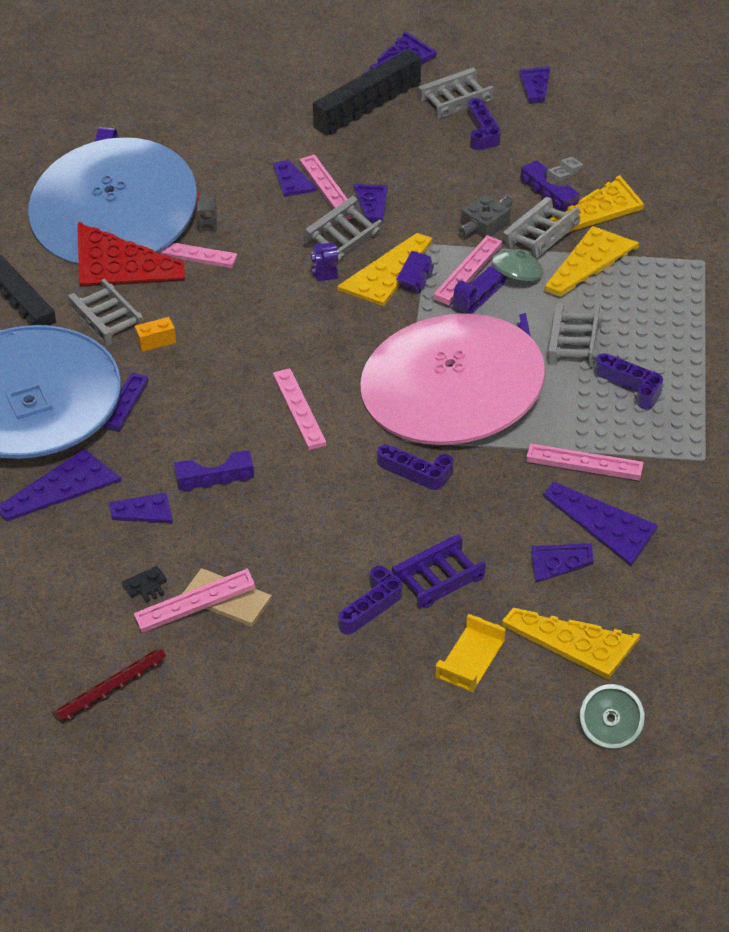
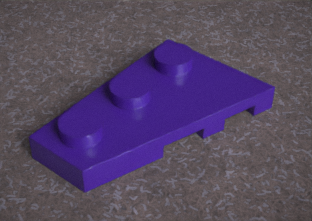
M354 184V190L364 217L373 223L379 219L383 223L388 185Z
M166 492L109 502L112 520L134 522L138 520L148 521L149 523L166 522V524H173Z
M591 543L532 546L531 549L535 583L593 565L594 561Z

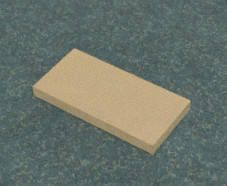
M201 568L182 594L224 577ZM252 589L205 609L252 627L271 601L272 596L257 589Z

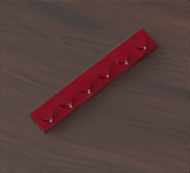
M163 649L151 651L52 711L54 718L67 721L75 716L74 712L77 710H85L92 706V701L98 698L100 700L110 694L109 691L113 688L119 689L127 684L126 680L131 677L135 679L145 673L144 669L149 666L150 668L158 666L162 663L161 659L166 657Z

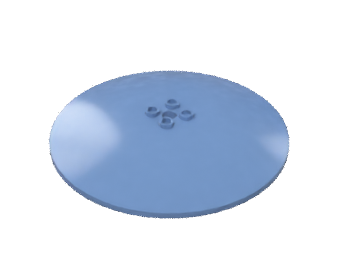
M138 138L100 140L67 153L42 174L30 196L28 208L29 222L36 239L48 252L62 260L79 265L77 222H82L86 226L95 227L100 231L114 234L120 239L128 242L132 241L136 245L145 246L159 253L174 242L188 226L196 208L197 187L193 173L187 163L177 153L161 144Z
M30 325L0 330V458H33L57 453L87 439L106 423L117 406L121 392V379L115 360L101 344L80 332L57 326Z

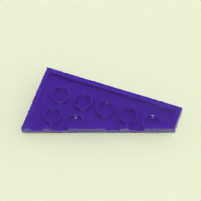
M405 31L403 36L398 38L395 44L390 46L377 59L378 62L370 66V70L407 49L421 57V64L435 58L437 51Z
M83 449L0 504V516L8 522L28 515L35 510L48 508V506L55 503L59 504L74 499L95 489H102L107 485L122 482L120 476L86 449Z
M552 482L544 493V498L559 510H562L571 520L576 521L586 532L601 544L606 545L616 556L626 561V564L630 567L658 528L657 524L556 482Z

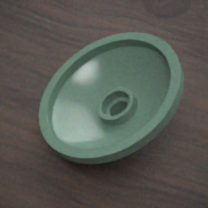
M523 250L500 251L492 258L493 267L510 278L534 281L540 279L543 275V267L539 261Z
M616 684L602 685L592 690L584 699L580 709V723L586 736L596 745L608 749L622 748L632 743L640 734L644 725V710L638 697L628 688ZM608 715L614 716L613 722L607 720Z

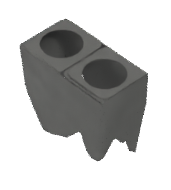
M203 191L199 200L197 196L199 233H207L201 229L204 224L212 225L214 228L212 232H217L216 196L213 195L212 198H209ZM207 211L212 214V218L204 220L200 217V214Z

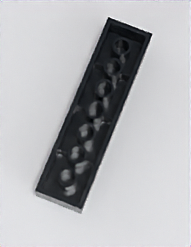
M407 49L314 101L313 128L328 136L340 128L348 126L352 121L360 119L366 113L372 112L373 109L383 106L387 101L395 99L399 94L407 92L413 86L419 85L421 82V57Z

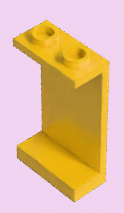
M468 614L466 629L445 662L441 660L437 662L435 677L473 692L503 645L506 628Z

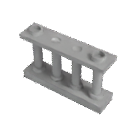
M470 68L419 86L418 99L421 102L430 100L436 106V118L438 119L468 108V102L472 98H479L483 102H489L493 99V86L483 89L476 82L477 71L474 68ZM471 85L476 91L468 93L464 87ZM457 90L462 96L455 98L450 92ZM444 95L449 101L441 103L436 96Z
M352 196L307 227L304 232L303 241L307 244L312 240H316L320 244L329 243L321 236L322 233L329 232L343 245L337 249V262L339 263L345 258V255L372 236L376 237L381 231L382 221L379 219L374 224L368 221L356 210L358 199ZM348 215L354 216L367 229L363 232L358 231L345 217ZM336 223H340L355 237L348 241L333 226Z
M544 198L503 232L505 245L511 248L520 242L531 246L534 257L538 258L580 223L578 207L573 208L569 213H565L553 208L551 198ZM553 215L561 219L558 222H554L547 218ZM542 224L550 228L547 231H543L536 227ZM531 233L539 237L536 240H532L525 236Z
M102 279V290L83 299L72 293L68 295L69 307L108 346L112 344L113 334L134 324H143L144 319L142 314L137 312L115 290L112 284ZM106 295L110 299L93 308L86 306ZM114 305L119 308V310L102 318L95 315ZM123 315L129 318L113 327H106L104 325Z
M556 303L548 351L549 365H557V359L561 358V356L589 357V367H593L594 359L598 356L596 343L599 323H603V312H600V304H596L595 313H572L564 310V303ZM592 320L594 322L593 325L565 324L564 321ZM565 332L592 333L591 338L564 337L561 334ZM563 344L590 345V349H589V350L561 349L560 345H561V346H563Z

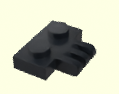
M155 566L122 581V586L131 599L141 595L146 603L150 602L148 595H151L154 600L158 598L156 592L160 596L165 595L160 585L166 583L167 579L158 566Z

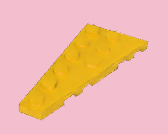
M619 175L615 177V181L606 183L604 188L597 189L579 200L577 205L568 207L565 213H569L573 208L578 207L580 223L569 232L643 210L644 203ZM554 216L549 220L558 222L561 218Z
M592 226L547 282L545 291L559 297L574 289L579 282L587 281L589 276L592 274L596 275L611 266L619 257H625L632 249L634 251L638 249L639 242Z
M419 233L414 234L339 284L337 290L384 306L399 288L396 278L411 251L424 254L432 244V238Z
M512 608L502 620L503 627L607 680L611 678L640 640V634H623L622 630L614 629V631L604 630L601 626L574 620L566 622L558 620V617L555 616L547 618L539 616L536 612Z

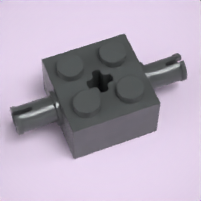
M484 194L462 209L461 225L463 226L458 229L459 234L466 237L471 232H474L483 238L487 235L493 236L510 224V209L507 207L513 204L512 199L505 196L497 202Z

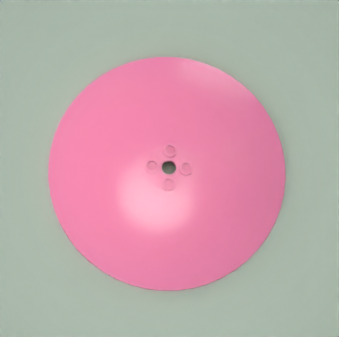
M480 314L442 315L411 324L386 339L373 352L364 367L361 377V394L366 410L373 420L393 435L423 444L451 445L466 443L498 433L527 413L539 397L544 384V360L534 340L522 329L507 321Z

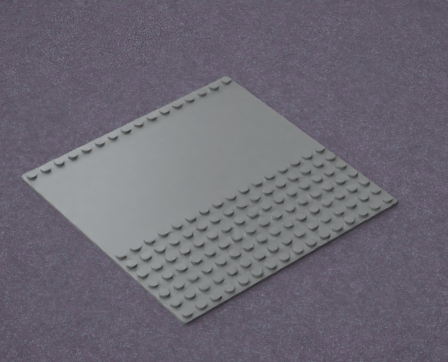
M430 245L426 255L431 257L434 269L427 277L424 288L421 289L417 322L442 315L465 314L453 307V301L450 305L434 300V293L476 247ZM499 249L496 253H498V252H500V251L512 250V249ZM523 250L534 257L533 250ZM545 251L538 258H535L543 267V275L540 279L523 281L507 276L504 285L473 313L499 318L517 326V322H520L519 314L526 313L530 336L542 353L545 379L540 395L533 406L515 423L488 437L451 445L529 450L531 443L598 455L705 461V261L636 256L619 257L615 260L614 264L596 275L592 274L587 281L579 282L574 289L559 297L546 292L545 285L570 253ZM491 258V259L487 262V264L478 272V274L470 281L469 284H471V283H472L481 273H483L489 266H493V265H492V258ZM556 303H564V310L572 313H595L596 304H600V312H603V323H599L596 343L598 355L602 353L610 354L656 372L663 377L662 394L651 408L642 409L638 407V392L598 377L595 372L596 359H594L593 367H589V357L561 356V358L557 359V365H549L548 351ZM567 320L564 322L570 325H593L594 321ZM565 332L561 335L564 337L591 338L592 333ZM563 344V346L560 345L561 349H578V350H589V349H590V345H580V344ZM401 438L402 441H404V442H413V441H409V440H406V439Z

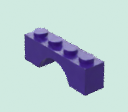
M536 160L521 167V182L531 187L532 191L541 195L543 199L546 197L551 198L554 209L566 212L568 207L579 203L580 194L569 185L556 186L546 181L547 168Z
M250 450L230 453L228 460L216 467L200 466L193 459L174 462L175 477L179 491H189L193 488L210 487L221 483L229 484L239 480L247 481L254 478V466Z

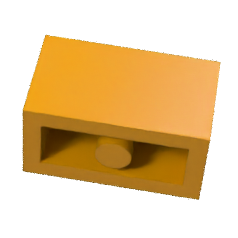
M169 317L135 326L136 341L141 352L176 343L175 328Z

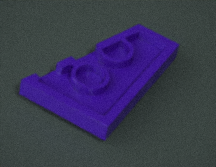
M551 66L519 70V76L529 103L545 102Z
M290 160L273 163V168L284 197L317 192V187Z

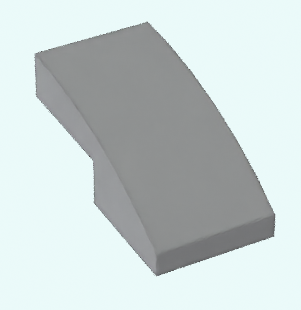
M573 157L561 160L559 166L548 169L547 176L559 183L580 171L584 164Z

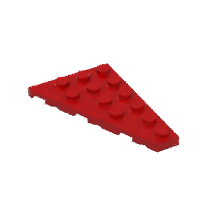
M77 222L80 286L102 285V279H105L112 285L185 281L184 261L156 253L145 246L136 245L132 241H125L114 234L100 231L95 227L86 226L82 222Z

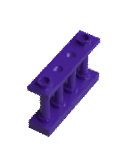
M456 534L393 566L392 573L401 581L407 582L417 593V607L421 609L423 607H430L436 600L473 581H480L485 575L486 563L482 561L474 565L462 552V537ZM450 556H456L467 569L458 574L445 559ZM434 564L440 565L451 578L441 582L429 567ZM417 573H423L434 587L425 591L412 576Z

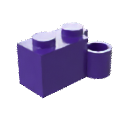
M335 243L313 245L314 252H311V261L314 263V266H311L312 276H316L317 282L338 279V250L335 247Z
M412 250L396 278L399 287L419 294L426 284L427 277L434 269L431 257Z

